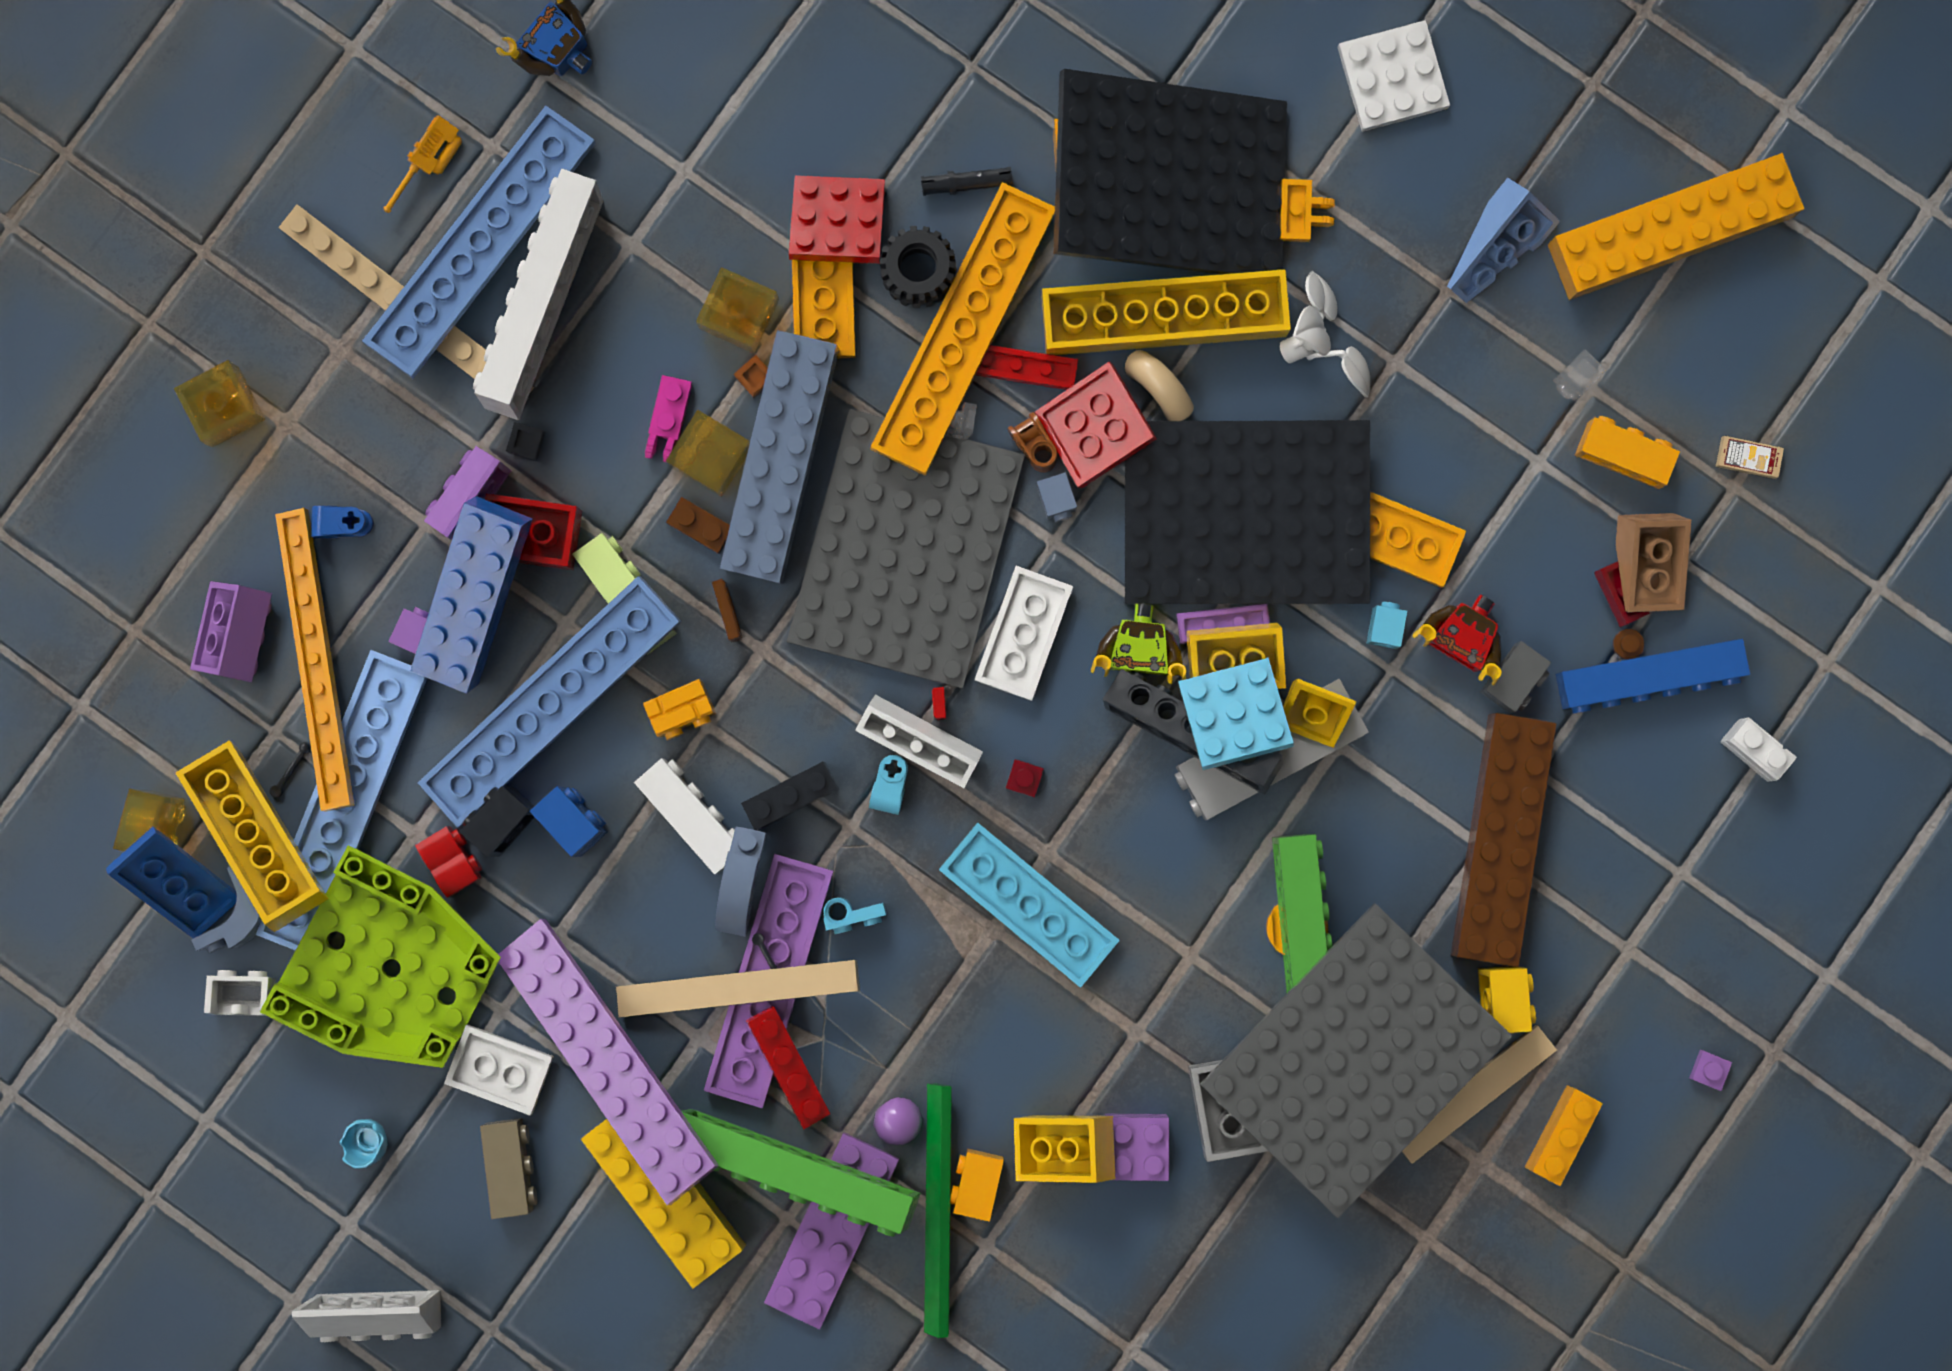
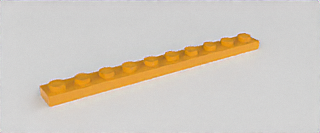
M305 508L278 513L275 516L321 811L327 812L355 805L309 510Z

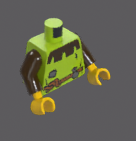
M1135 604L1134 621L1122 620L1120 625H1114L1109 629L1099 642L1097 654L1091 667V673H1094L1096 667H1102L1105 670L1104 677L1108 676L1110 670L1120 671L1123 669L1127 672L1136 671L1138 673L1166 675L1168 673L1167 681L1169 684H1172V676L1174 675L1181 676L1182 680L1186 679V668L1182 662L1181 650L1172 632L1165 630V624L1152 623L1154 606L1147 604Z

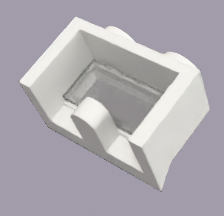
M218 970L217 976H207L204 1013L213 1015L266 1016L260 1013V1010L276 980L275 978L267 977L266 971H248V976H236L237 971Z

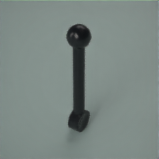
M303 742L299 745L298 754L278 784L270 788L271 796L280 797L283 794L282 787L304 754L310 752L311 746L309 743Z
M754 934L752 942L759 946L770 968L778 969L764 944L765 938L763 934Z

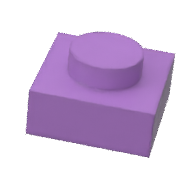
M1700 1050L1689 1079L1721 1091L1732 1062Z

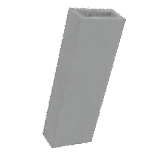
M1340 679L1322 687L1350 699ZM1354 707L1334 748L1291 732L1294 747L1280 750V754L1283 755V765L1271 785L1369 733L1356 708ZM1195 757L1176 766L1178 773L1174 774L1180 788L1182 790L1188 789L1193 799L1189 801V804L1197 818L1202 816L1204 820H1208L1258 793L1255 789L1216 768L1202 770L1200 760ZM1256 757L1241 761L1244 763H1251L1256 759Z

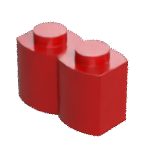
M451 826L444 827L415 845L446 898L452 897L480 880L482 877L479 872L483 870L475 855L469 856L463 846L467 842L460 833V830L458 828L453 830Z

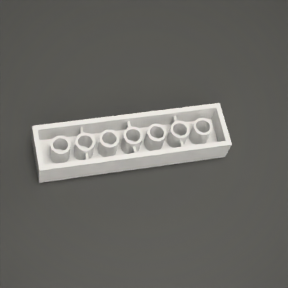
M561 169L558 178L554 177L550 184L549 194L551 197L548 204H544L540 210L538 217L540 225L537 233L533 232L529 238L527 248L530 251L526 261L522 260L518 266L517 277L519 279L516 287L511 288L506 298L507 310L505 315L500 316L497 320L495 341L493 344L488 345L484 355L486 364L482 373H477L473 383L474 393L485 409L516 420L520 419L603 204V198L596 180Z

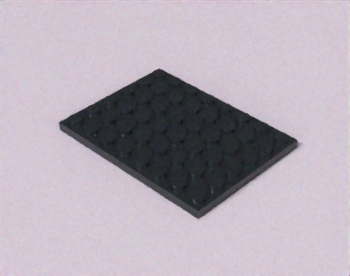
M1064 68L1060 71L1053 254L1221 275L1283 270V240H1280V215L1282 204L1281 183L1282 179H1285L1287 101Z
M1370 420L1147 421L1157 439L1125 460V604H1370Z

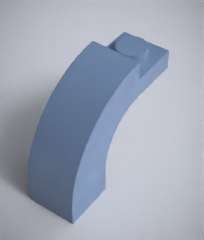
M738 826L735 828L719 890L715 919L716 931L746 937L753 910L752 901L756 876L766 839L765 832Z
M231 867L226 869L236 889L237 901L235 909L225 923L191 940L196 951L207 950L208 953H213L226 946L225 941L229 949L240 948L256 936L262 919Z

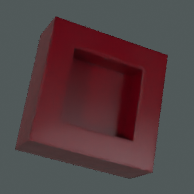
M1015 759L1006 789L1035 797L1044 768Z

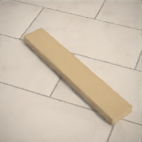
M1535 1025L1532 1027V1032H1526L1486 1063L1402 1151L1411 1164L1557 1051L1540 1027Z

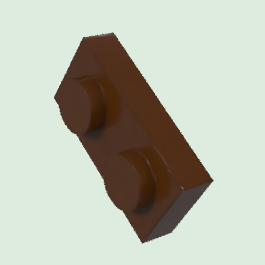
M683 497L680 498L666 521L671 527L717 554H720L726 544L730 528L729 524Z

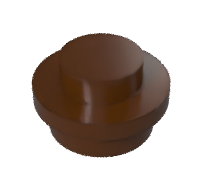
M1633 629L1621 630L1613 639V649L1623 659L1636 658L1644 649L1643 637Z

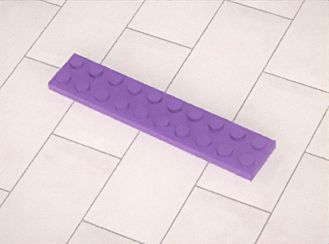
M546 919L537 921L499 953L501 956L499 964L666 1205H672L719 1166Z

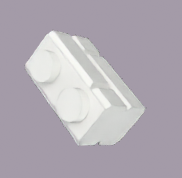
M1749 717L1739 719L1721 740L1725 747L1767 782L1777 781L1797 758L1788 749H1783L1782 744Z

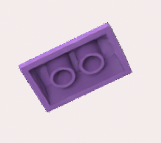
M475 446L473 451L468 450L460 461L462 467L456 475H451L446 480L443 486L444 493L438 501L434 500L428 506L425 513L427 517L424 521L451 540L464 502L475 496L485 499L486 493L496 494L512 471L502 462Z
M210 581L190 670L252 682L253 675H255L258 668L257 657L259 648L265 637L264 626L266 617L271 611L270 600L272 593L240 585Z

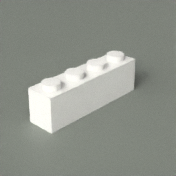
M877 695L869 703L855 730L962 788L967 784L983 751Z
M661 758L634 783L708 868L717 875L724 870L735 829L727 830L721 823L724 819L722 814L713 805L708 808L701 800L704 794L693 782L688 785L682 779L681 775L684 771L673 759L668 762L666 759Z

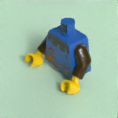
M556 0L555 4L550 1L517 42L510 37L502 38L503 41L509 44L508 52H505L500 47H496V52L499 55L511 56V60L532 75L551 76L555 73L563 76L570 67L583 75L592 65V60L582 53L588 45L584 38L586 28L580 11L571 0Z

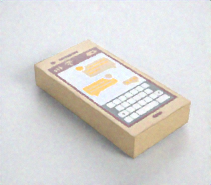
M1723 436L1721 437L1716 467L1776 479L1779 477L1784 448Z

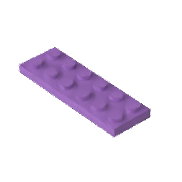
M843 1132L831 1160L889 1181L899 1158ZM811 1202L764 1303L820 1330L869 1223H866L865 1226L855 1224L847 1220V1214L836 1212V1215H832L819 1210L818 1203Z

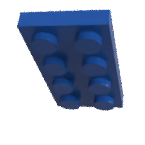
M154 826L106 867L110 877L193 939L205 932L232 908L237 901L236 891Z

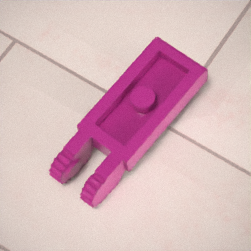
M662 375L649 427L645 458H653L656 453L658 437L668 439L663 452V462H672L676 443L680 440L693 383L691 381Z

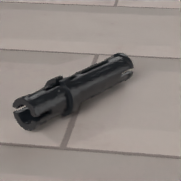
M1010 166L962 173L947 171V174L921 176L923 196L939 193L956 195L958 191L1000 187L1002 182L1013 186Z

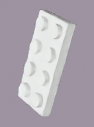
M1016 566L975 681L1032 701L1073 586Z

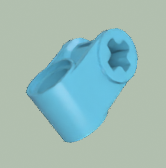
M889 755L881 761L870 797V809L899 815L908 773V765L903 757ZM893 760H897V766L901 767L902 771L891 777L890 771L886 770V765L892 764Z

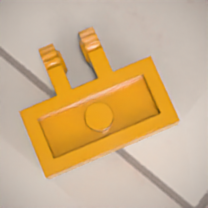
M1282 179L1280 240L1309 242L1311 239V226L1331 227L1334 225V218L1330 216H1312L1311 208L1335 207V199L1312 197V180Z

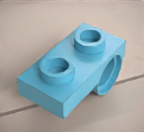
M837 897L826 903L823 911V920L826 931L833 929L834 934H839L852 930L851 924L863 921L864 927L881 923V916L887 915L884 903L853 910L851 903L847 899ZM836 902L842 903L847 909V914L842 920H835L830 914V908Z

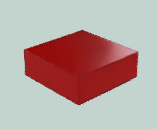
M944 687L933 688L934 718L936 720L946 719Z

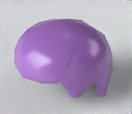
M897 1097L888 1100L877 1109L873 1125L877 1136L885 1143L904 1145L911 1142L920 1133L923 1118L919 1107L911 1100Z

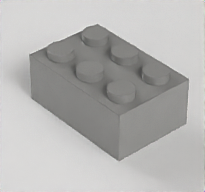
M1222 1060L1189 1065L1188 1069L1203 1154L1206 1161L1210 1162L1267 1152L1268 1150L1200 1084Z

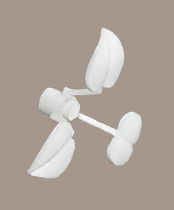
M1312 271L1306 278V293L1312 306L1305 307L1301 312L1293 336L1280 342L1281 354L1285 361L1290 364L1304 357L1308 360L1320 357H1341L1342 368L1347 378L1365 398H1368L1370 393V372L1366 360L1361 353L1352 346L1348 347L1346 352L1344 350L1330 351L1331 342L1324 327L1323 319L1326 317L1329 321H1332L1336 318L1337 302L1333 291L1325 280Z

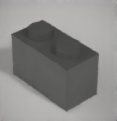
M1517 642L1500 663L1499 668L1502 674L1496 684L1492 685L1493 680L1490 677L1480 693L1509 714L1516 712L1517 709L1522 711L1532 698L1529 693L1535 685L1540 687L1550 674L1546 669L1551 662L1524 642Z

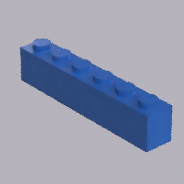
M1743 639L1569 670L1555 675L1562 710L1572 708V712L1575 714L1591 711L1590 705L1602 703L1603 708L1621 705L1620 699L1632 697V701L1635 703L1651 700L1650 694L1662 692L1663 697L1681 694L1680 688L1692 686L1693 692L1710 689V682L1722 681L1723 686L1741 683L1740 677L1750 675L1744 641Z

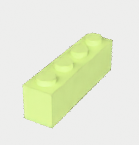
M601 533L572 555L609 604L641 574L631 560L625 563L619 553L623 549L613 536L608 539L607 536ZM673 629L649 653L676 635L675 630Z

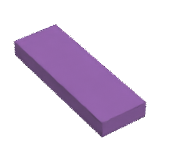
M1268 604L1176 614L1180 644H1187L1186 631L1270 623Z

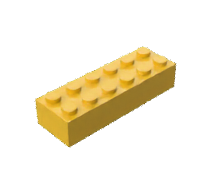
M230 740L175 772L264 925L273 932H276L329 899L241 751Z
M608 1119L581 1138V1141L692 1289L743 1251L746 1244L700 1183H697L672 1205H666Z

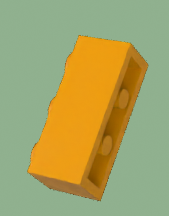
M1599 416L1587 422L1575 456L1660 489L1668 484L1680 451L1673 449V444L1666 440H1651L1644 437L1645 433L1631 427L1624 429L1616 426V421L1613 419Z
M1567 1085L1525 1168L1561 1186L1603 1103Z

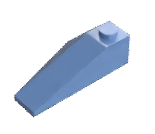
M1507 178L1488 201L1447 287L1467 303L1495 281L1496 274L1505 267L1511 269L1518 263L1517 258L1527 250L1533 252L1558 225L1560 220L1530 191Z

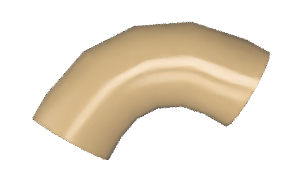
M1136 350L1129 355L1125 363L1126 374L1141 384L1153 396L1168 421H1182L1189 417L1194 410V405L1176 376L1160 360L1146 351Z

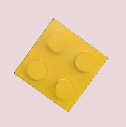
M1514 966L1478 968L1480 1005L1509 1033L1532 1032V1024L1536 1023V1012L1534 1005H1530L1529 993L1533 992L1534 986L1532 975L1528 974L1527 968Z

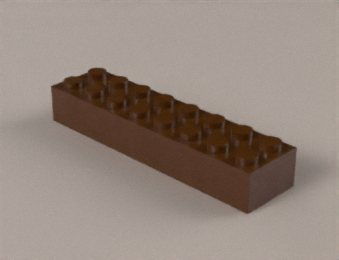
M1500 713L1488 715L1451 956L1519 967L1556 723Z

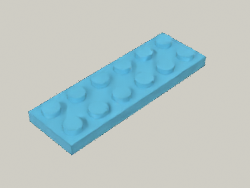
M979 823L974 826L939 869L1080 988L1120 941Z

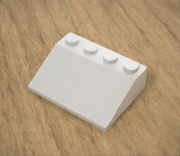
M440 1290L317 1294L292 1311V1318L309 1337H320V1342L338 1341L340 1336H351V1341L369 1340L370 1335H382L383 1340H395L401 1338V1334H413L414 1339H426L432 1337V1333L441 1328Z

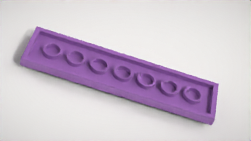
M774 854L739 973L771 969L759 946L752 942V937L756 933L763 934L765 938L764 944L777 968L806 965L834 871ZM796 998L729 1005L704 1091L759 1108L764 1107L773 1072L751 1033L746 1020L774 1006L787 1030Z

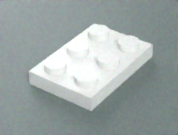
M466 1025L444 1084L531 1116L554 1056L474 1026Z

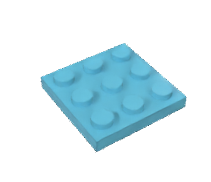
M1269 658L1178 681L1202 770L1294 747Z

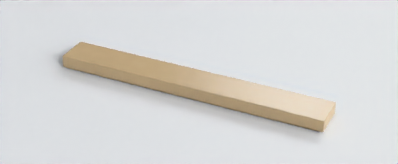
M857 960L617 986L616 991L619 1017L856 992L860 991Z

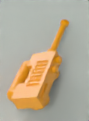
M436 115L421 140L414 144V151H410L407 155L409 157L407 161L412 163L409 167L410 170L388 204L384 206L383 209L386 213L392 212V207L419 169L428 175L431 172L437 175L442 174L462 144L461 137L457 135L459 129L441 116ZM445 141L447 143L438 158L435 159L434 156Z

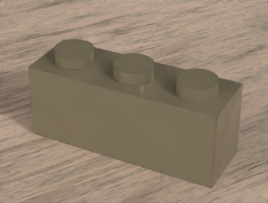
M523 1118L488 1122L481 1125L480 1131L491 1219L529 1214L534 1210L533 1205H537V1191L535 1186L531 1187L530 1174H533L534 1168L531 1155L527 1156L526 1144L530 1141L528 1125H523Z

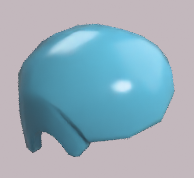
M359 1119L346 1127L339 1142L344 1150L342 1160L354 1169L367 1168L380 1161L386 1153L388 1145L383 1126L372 1119Z

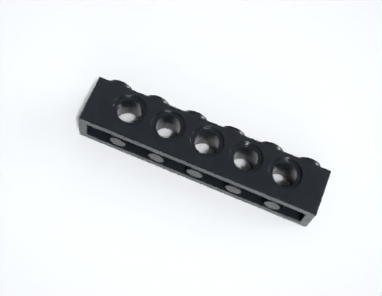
M1121 669L1103 698L1105 709L1199 759L1193 734L1186 731L1190 724L1184 702L1173 697V693L1162 685L1154 687L1147 683V679L1136 671L1128 673ZM1138 696L1149 698L1148 702L1144 705L1133 703ZM1165 710H1173L1176 713L1169 720L1160 718V714ZM1281 751L1256 756V759L1251 763L1237 761L1214 768L1265 795L1283 765V755L1280 754Z

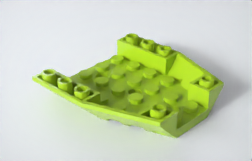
M348 845L333 872L336 875L326 892L329 899L319 905L280 981L272 987L260 1013L342 1054L443 1068L481 1000L501 956L433 887ZM337 931L344 935L345 944L341 949H335L330 946L328 939L332 932ZM389 959L398 961L401 966L400 973L395 977L388 976L384 971V964ZM450 987L455 991L456 999L454 1003L444 1004L441 1002L439 992L442 988Z

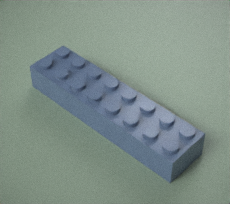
M777 330L720 569L783 584L839 353L837 344Z

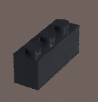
M822 761L741 804L754 830L759 831L839 790V787L826 762Z

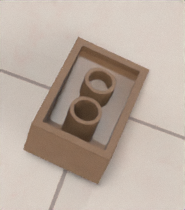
M1674 513L1618 515L1616 551L1625 611L1684 610L1691 519Z

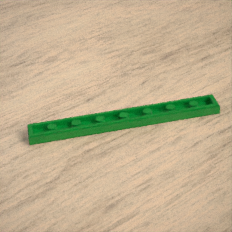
M932 1083L927 1084L924 1333L937 1338H945L949 1335L952 1087Z

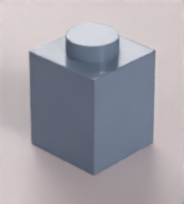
M1066 472L1037 481L1036 487L1047 520L1054 518L1055 522H1061L1073 517L1072 512L1076 511L1077 505Z

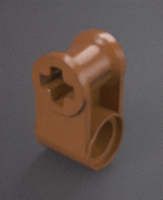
M1034 412L1030 413L1029 418L1017 426L1007 428L1017 447L1025 454L1029 463L1036 471L1046 473L1055 467L1057 463V450ZM1038 451H1049L1052 455L1051 459L1046 463L1038 462L1035 459Z

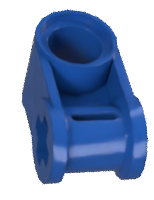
M312 506L313 538L361 537L370 533L373 527V519L365 510H360L356 507ZM357 517L360 518L359 523L354 524V526L351 525L352 520H356Z

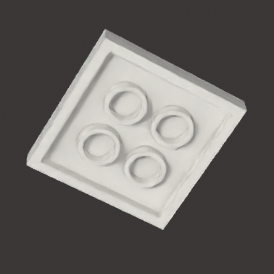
M1426 20L1339 43L1337 48L1362 132L1449 108V99Z

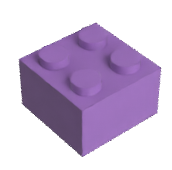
M1105 1114V1116H1113L1114 1180L1169 1181V1117L1167 1114Z

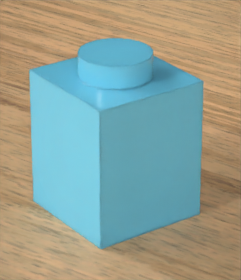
M1382 602L1381 606L1377 605L1372 608L1366 644L1392 649L1400 648L1407 611L1400 610V605L1392 602Z

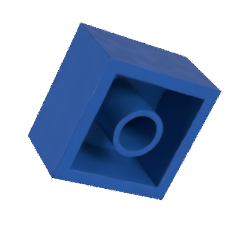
M556 786L530 812L571 857H582L608 833L603 827L606 821L595 810H588L583 805L586 800L574 787L571 789L570 787Z

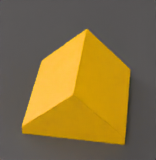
M1296 679L1291 684L1283 709L1291 732L1334 748L1356 705V701L1301 679Z

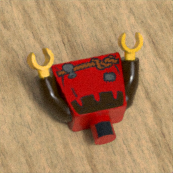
M1483 595L1477 597L1472 607L1460 603L1457 606L1447 605L1431 613L1423 625L1412 635L1413 638H1416L1419 634L1425 638L1424 647L1427 645L1432 646L1473 672H1478L1483 667L1478 676L1480 681L1488 675L1492 678V685L1494 686L1502 674L1499 668L1501 636L1497 632L1498 624L1487 618L1495 603Z

